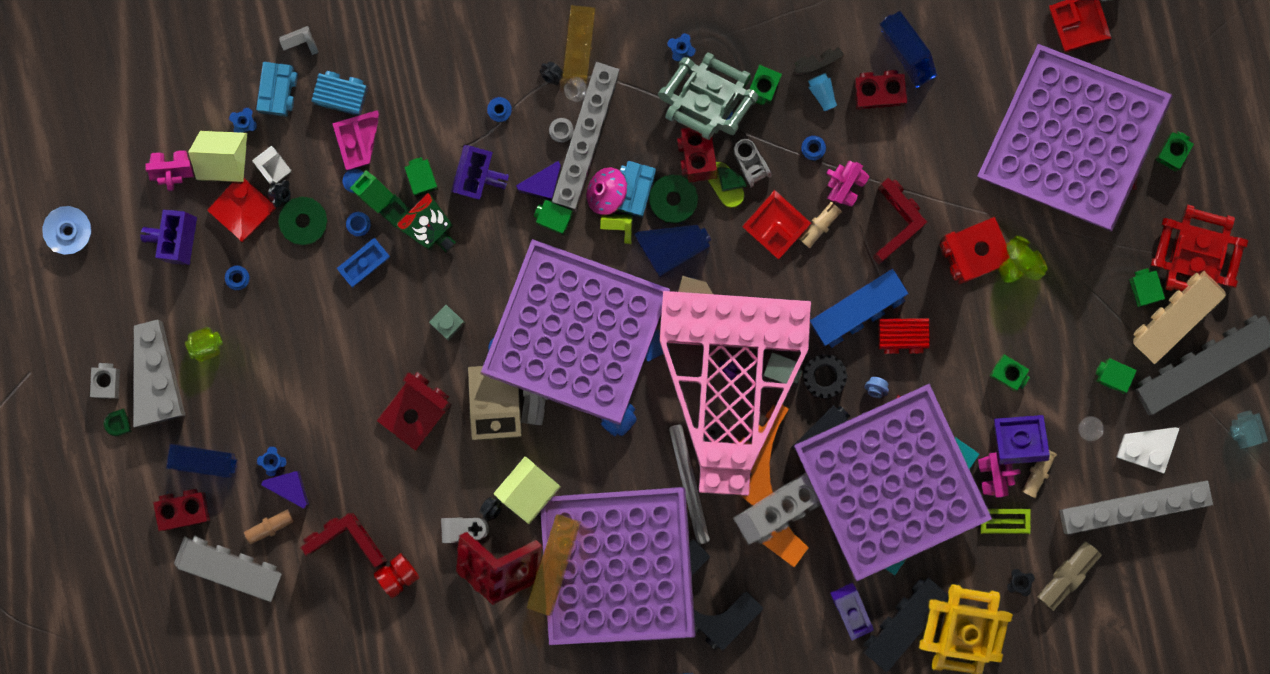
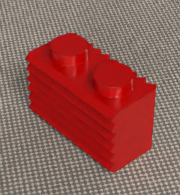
M879 319V350H884V354H899V349H909V354H923L924 349H928L930 346L929 319Z

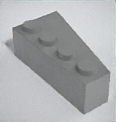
M154 320L134 325L133 427L140 428L186 416L163 322Z
M184 536L174 562L178 569L271 602L281 577V573L276 571L277 566L264 561L260 565L253 562L254 558L240 553L239 556L231 554V550L226 547L217 545L215 548L207 545L208 541L194 536L191 539Z

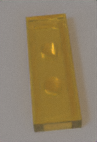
M571 5L563 71L564 79L587 81L595 8Z

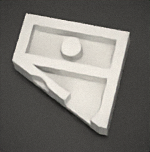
M1179 428L1124 434L1117 458L1165 473Z

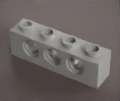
M804 473L736 516L734 520L748 544L757 540L761 544L773 537L771 532L774 530L776 533L782 531L789 526V520L792 519L794 522L806 515L804 510L808 508L811 511L821 504L807 473Z

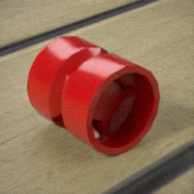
M402 553L390 561L389 567L383 566L373 573L381 587L392 599L403 591V585L410 586L420 578Z

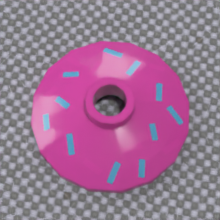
M612 167L603 168L593 176L587 188V201L589 207L595 213L609 215L619 209L627 194L625 176L620 170Z

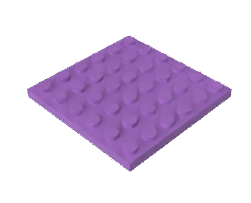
M1038 44L980 169L978 178L1112 231L1173 96L1172 94Z
M532 239L483 365L481 375L620 425L662 313L663 291H670V289Z
M930 384L794 445L856 581L992 519Z
M685 487L553 496L541 510L549 645L695 637Z

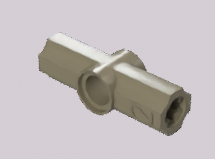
M1085 541L1069 560L1064 561L1053 574V579L1039 593L1037 598L1054 611L1064 598L1082 583L1086 577L1085 574L1100 559L1101 554Z

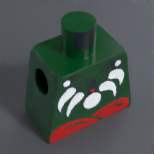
M429 193L396 225L401 232L428 250H431L437 244L447 253L456 244L447 234L453 225Z

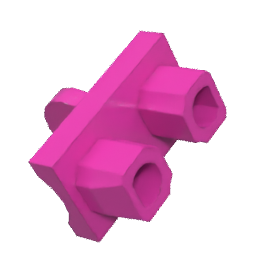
M185 150L174 152V161L165 162V155L163 153H151L150 162L146 163V172H148L149 180H157L158 185L166 184L168 191L174 190L175 183H183L182 178L194 177V171Z
M848 161L845 167L839 164L836 171L828 169L826 174L831 177V180L827 186L832 188V191L827 199L834 203L852 207L858 196L850 191L853 183L863 187L869 179V175L862 170L863 165L858 162Z
M998 452L990 453L989 456L979 459L980 472L992 471L993 481L982 482L983 494L996 495V498L1009 496L1008 486L1015 485L1014 475L1021 474L1020 469L1013 470L1012 464H1005V467L1004 464L1000 465Z

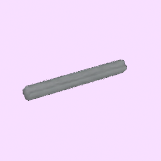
M674 425L669 428L682 484L686 491V500L696 541L698 544L708 543L710 538L683 428L681 425Z

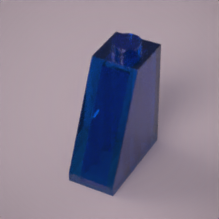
M901 11L887 16L879 23L884 38L916 88L937 76L930 50Z
M698 225L639 231L634 234L659 278L709 249L710 245L708 242L711 241L706 229L700 230Z
M170 444L166 469L231 478L232 473L236 474L238 459H234V453Z

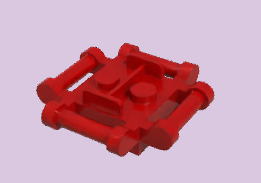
M1187 204L1181 222L1163 218L1161 224L1163 230L1155 258H1152L1151 266L1167 270L1168 275L1164 289L1183 291L1189 285L1187 282L1176 280V275L1191 278L1194 274L1198 273L1200 275L1203 271L1219 285L1231 288L1237 287L1238 280H1236L1243 250L1247 248L1248 240L1230 236L1235 217L1229 215L1223 217L1194 209V206ZM1191 218L1223 226L1222 233L1190 225ZM1174 229L1177 230V235L1170 262H1166L1165 257L1172 230ZM1227 245H1234L1227 277H1222L1220 272L1223 267Z

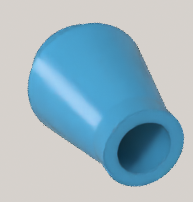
M826 73L808 80L810 85L808 88L824 111L837 106L831 78H828Z

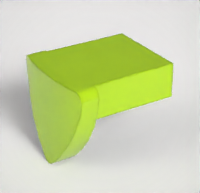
M629 214L601 215L600 229L625 230L624 244H631L633 216Z

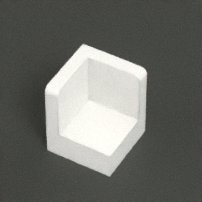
M272 146L252 160L271 185L276 182L278 183L291 173V169Z

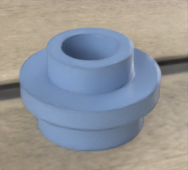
M871 377L866 382L865 389L870 396L881 398L888 395L889 384L882 378Z

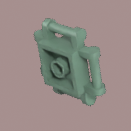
M707 53L704 56L700 66L694 64L691 59L683 57L674 76L667 86L663 87L658 93L662 101L671 105L665 118L672 122L675 120L701 133L702 137L710 140L713 134H717L719 130L734 135L739 128V122L749 107L754 105L759 98L755 91L744 89L751 78V73L747 71L741 72L715 59V55ZM711 67L737 80V83L734 84L708 70ZM687 73L691 76L683 86L681 94L679 96L675 95L674 91ZM742 100L730 120H726L738 101Z

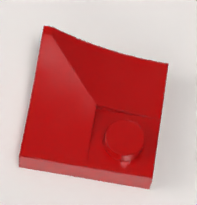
M1065 0L1049 6L1065 53L1111 40L1099 0Z
M244 178L243 182H232L207 211L241 242H244L277 207H274L271 201Z
M774 190L742 227L779 260L809 227L811 222Z

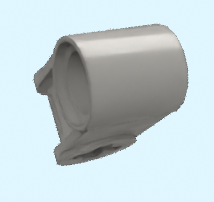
M749 139L738 141L733 148V154L749 187H753L755 182L766 176L768 178L772 177L770 169L763 157H761L755 144ZM746 144L751 148V155L749 157L740 156L738 153L740 145ZM761 169L760 172H758V173H756V174H754V175H751L752 173H754V172H756L757 170Z
M441 518L442 543L458 542L459 535L468 532L475 540L484 539L489 533V524L482 518ZM476 522L478 526H482V531L478 532V536H476V532L471 530L472 527L476 526Z

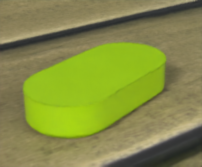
M716 162L717 168H729L728 165H726L725 163ZM717 169V179H711L708 182L725 206L730 208L739 206L744 199L743 189L722 192Z

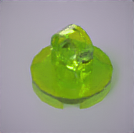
M1015 236L1007 243V251L1010 258L998 269L1005 283L1017 281L1023 275L1038 281L1046 274L1047 265L1038 250L1033 252L1028 247L1030 242L1022 236Z

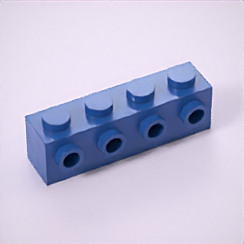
M891 269L811 319L810 326L822 345L825 347L829 344L832 348L843 341L842 335L849 331L853 335L863 329L864 325L862 323L869 318L874 322L885 315L883 311L885 308L892 305L894 309L906 301L904 296L909 293L895 271Z

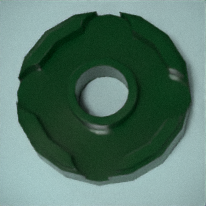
M673 174L664 176L655 182L650 191L649 198L653 213L662 221L674 224L687 220L695 211L698 201L695 186L691 182L688 183L687 178ZM675 192L680 195L681 201L678 205L671 206L668 204L666 198L669 193Z
M302 196L293 198L284 205L280 211L278 222L280 231L286 239L294 244L305 246L314 244L324 235L327 230L328 218L325 209L319 202L313 198ZM302 214L308 215L310 218V224L305 228H300L297 225V218Z

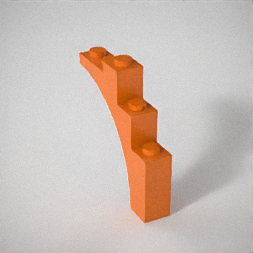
M783 404L750 470L752 475L750 476L749 496L739 495L752 506L773 493L770 483L769 462L772 443L778 426L788 411V408ZM773 405L765 415V417L768 418V420L764 424V426L762 427L761 425H759V433L764 432L771 418V415L776 407L775 405ZM743 437L741 440H738V439L736 438V440H737L739 443L742 442V441L745 439V437ZM747 440L744 444L751 445L752 442ZM789 526L778 533L774 530L771 532L773 537L762 544L795 567L809 547L794 534Z

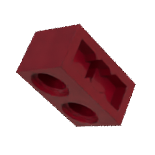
M898 70L884 71V75L874 76V72L860 73V77L854 80L857 110L905 106L907 104L905 73L899 74ZM890 82L896 83L899 87V92L896 94L888 93L886 84ZM866 84L873 86L875 90L874 95L865 96L861 90L862 86Z
M691 128L681 129V137L677 138L679 152H684L685 160H681L682 175H687L688 183L717 179V166L712 137L710 140L702 137L701 133ZM693 139H697L701 141V144L698 146H692L689 144V142ZM696 162L705 164L701 169H696L692 165Z
M197 489L183 491V496L174 498L173 494L159 496V501L153 502L158 531H166L210 521L205 492L198 493ZM191 500H196L199 503V510L195 514H191L187 508ZM167 505H172L175 509V515L171 519H167L163 513Z

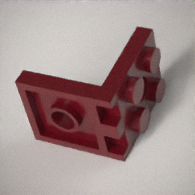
M889 177L881 183L878 190L908 223V226L873 256L878 264L882 263L927 223L918 212L920 210L919 205L912 198L908 200L902 193L904 188L896 179L891 181Z
M408 372L403 379L406 382L381 414L377 422L416 451L452 404L447 401L450 396L437 387L433 390L427 386L430 381L420 373L416 372L413 375ZM410 409L418 413V420L412 424L407 423L404 418L406 411Z
M348 513L340 520L338 517L333 518L323 525L325 528L320 534L313 532L303 539L305 544L300 547L306 556L312 555L348 529L374 567H380L387 562L354 513Z
M468 532L459 535L456 571L461 578H464L471 584L473 589L479 592L492 605L539 582L542 545L537 540L497 560Z

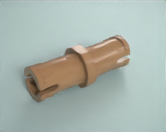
M287 509L269 519L267 517L262 519V523L245 531L244 534L251 545L268 535L271 537L276 535V531L293 523L294 519Z

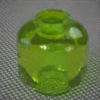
M203 327L189 333L185 345L191 359L204 362L220 354L219 346L223 345L218 331L213 333L210 327Z

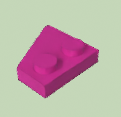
M378 110L333 123L346 171L371 164L379 120Z

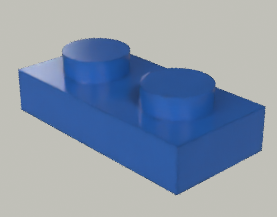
M373 238L336 269L353 288L387 261L390 256L379 242Z

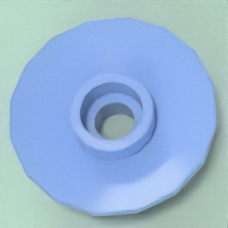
M71 206L59 207L51 211L45 218L42 227L43 238L47 246L53 251L64 255L74 254L82 250L89 242L91 223L87 215L80 209ZM67 227H71L73 230L69 236L65 235L64 232Z

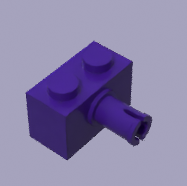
M464 145L451 192L480 200L484 183L505 189L507 183L498 181V179L508 181L509 175L488 169L493 152Z
M163 210L160 229L143 227L141 232L147 235L140 234L141 241L144 243H158L155 258L166 263L190 265L197 217L183 211Z

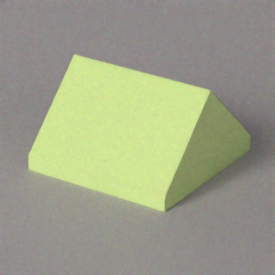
M200 131L188 152L196 180L243 182L247 133Z
M525 456L494 492V495L530 524L561 486Z

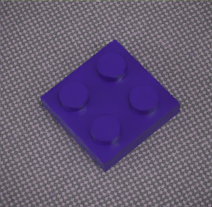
M1043 415L994 419L1000 465L1049 461L1050 454Z

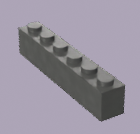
M1256 314L1243 321L1244 327L1238 330L1235 327L1222 333L1224 338L1218 342L1212 339L1201 346L1203 350L1199 353L1194 354L1191 351L1182 356L1180 364L1174 367L1172 364H1169L1160 369L1161 375L1154 379L1148 376L1139 381V387L1134 391L1147 414H1155L1269 348L1270 323L1266 316L1258 318Z

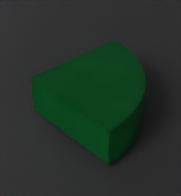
M727 167L717 168L722 192L746 188V183L739 173Z

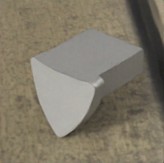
M308 26L279 37L283 50L307 42L312 55L319 53Z

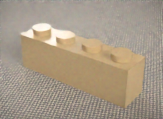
M1205 271L1200 275L1198 273L1194 274L1187 281L1189 286L1182 292L1178 290L1169 299L1171 303L1165 309L1159 308L1152 315L1151 318L1153 320L1147 326L1144 324L1140 326L1133 334L1135 336L1133 339L1134 345L1154 364L1226 296L1225 291Z

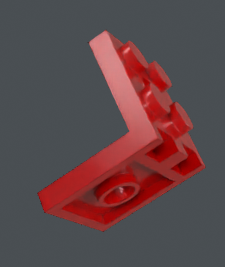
M995 217L957 233L955 231L951 232L940 240V250L944 258L948 257L951 265L949 267L950 273L954 281L957 280L959 285L1014 262ZM979 242H983L988 246V252L984 256H980L975 252V245Z

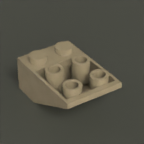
M483 366L468 367L472 440L522 437L519 388L481 375Z

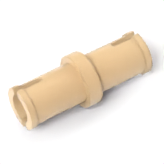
M830 202L817 218L814 217L811 220L813 223L799 239L807 247L811 248L824 232L827 233L829 231L828 227L842 211Z
M1049 450V461L1036 462L1034 467L1031 466L1029 470L1031 474L1022 492L1034 498L1037 497L1036 495L1044 479L1049 477L1047 473L1057 456L1056 453Z

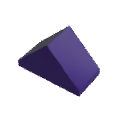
M557 161L516 185L518 191L552 201L561 171V164Z
M300 471L264 480L261 484L303 509H307L309 505Z

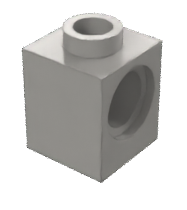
M98 363V368H91L90 397L119 399L120 369L113 368V364ZM108 374L111 378V383L108 387L103 388L100 385V378L102 375Z

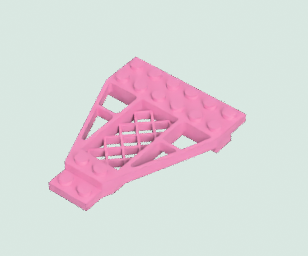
M663 291L660 344L700 465L699 493L749 496L750 470L808 351L811 301ZM666 343L702 345V375L700 377L677 376ZM709 346H718L709 354ZM725 347L742 349L732 356ZM719 349L729 358L720 368L711 359V356ZM750 349H757V357ZM764 350L800 352V357L787 384L769 383L762 380ZM744 351L754 360L745 370L735 360ZM709 361L717 371L707 379ZM731 362L741 371L732 381L722 371ZM757 363L756 380L754 381L747 371ZM718 373L728 383L719 392L709 383ZM742 375L753 385L743 394L733 384ZM679 381L695 382L701 385L697 429L693 427ZM708 386L715 396L705 403L706 387ZM730 386L740 396L731 405L721 396ZM764 387L783 389L764 432L759 433L761 389ZM755 388L753 406L745 396ZM718 397L726 406V409L716 417L707 406ZM741 399L751 409L742 418L732 409ZM705 410L714 419L706 427H704ZM728 411L738 420L729 430L719 420ZM753 413V428L751 430L744 420ZM715 422L725 432L716 441L706 432ZM741 423L750 435L739 443L730 432ZM703 434L708 438L710 442L703 441ZM728 435L735 444L718 442ZM752 437L751 445L744 444Z

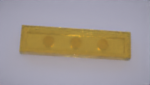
M556 514L527 605L528 609L548 616L552 615L581 521Z

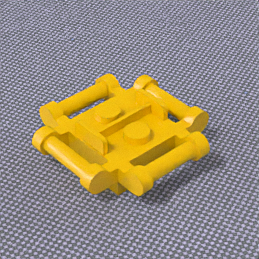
M952 584L949 588L948 603L933 599L929 601V617L924 638L920 640L919 648L925 651L936 652L932 660L933 670L942 671L946 669L971 674H982L985 662H1002L1003 654L1001 652L1008 623L1012 621L1013 614L1006 611H997L1000 602L999 592L990 591L987 593L962 589L961 586ZM963 598L987 602L988 606L987 609H982L977 606L959 604V600ZM940 611L946 613L939 643H934L933 639ZM946 656L973 660L974 662L971 664L946 660Z

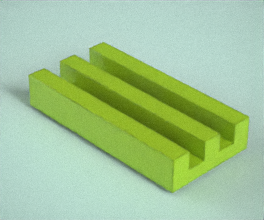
M988 509L989 514H1025V519H991L982 523L980 533L1030 534V509ZM986 524H1025V529H986Z

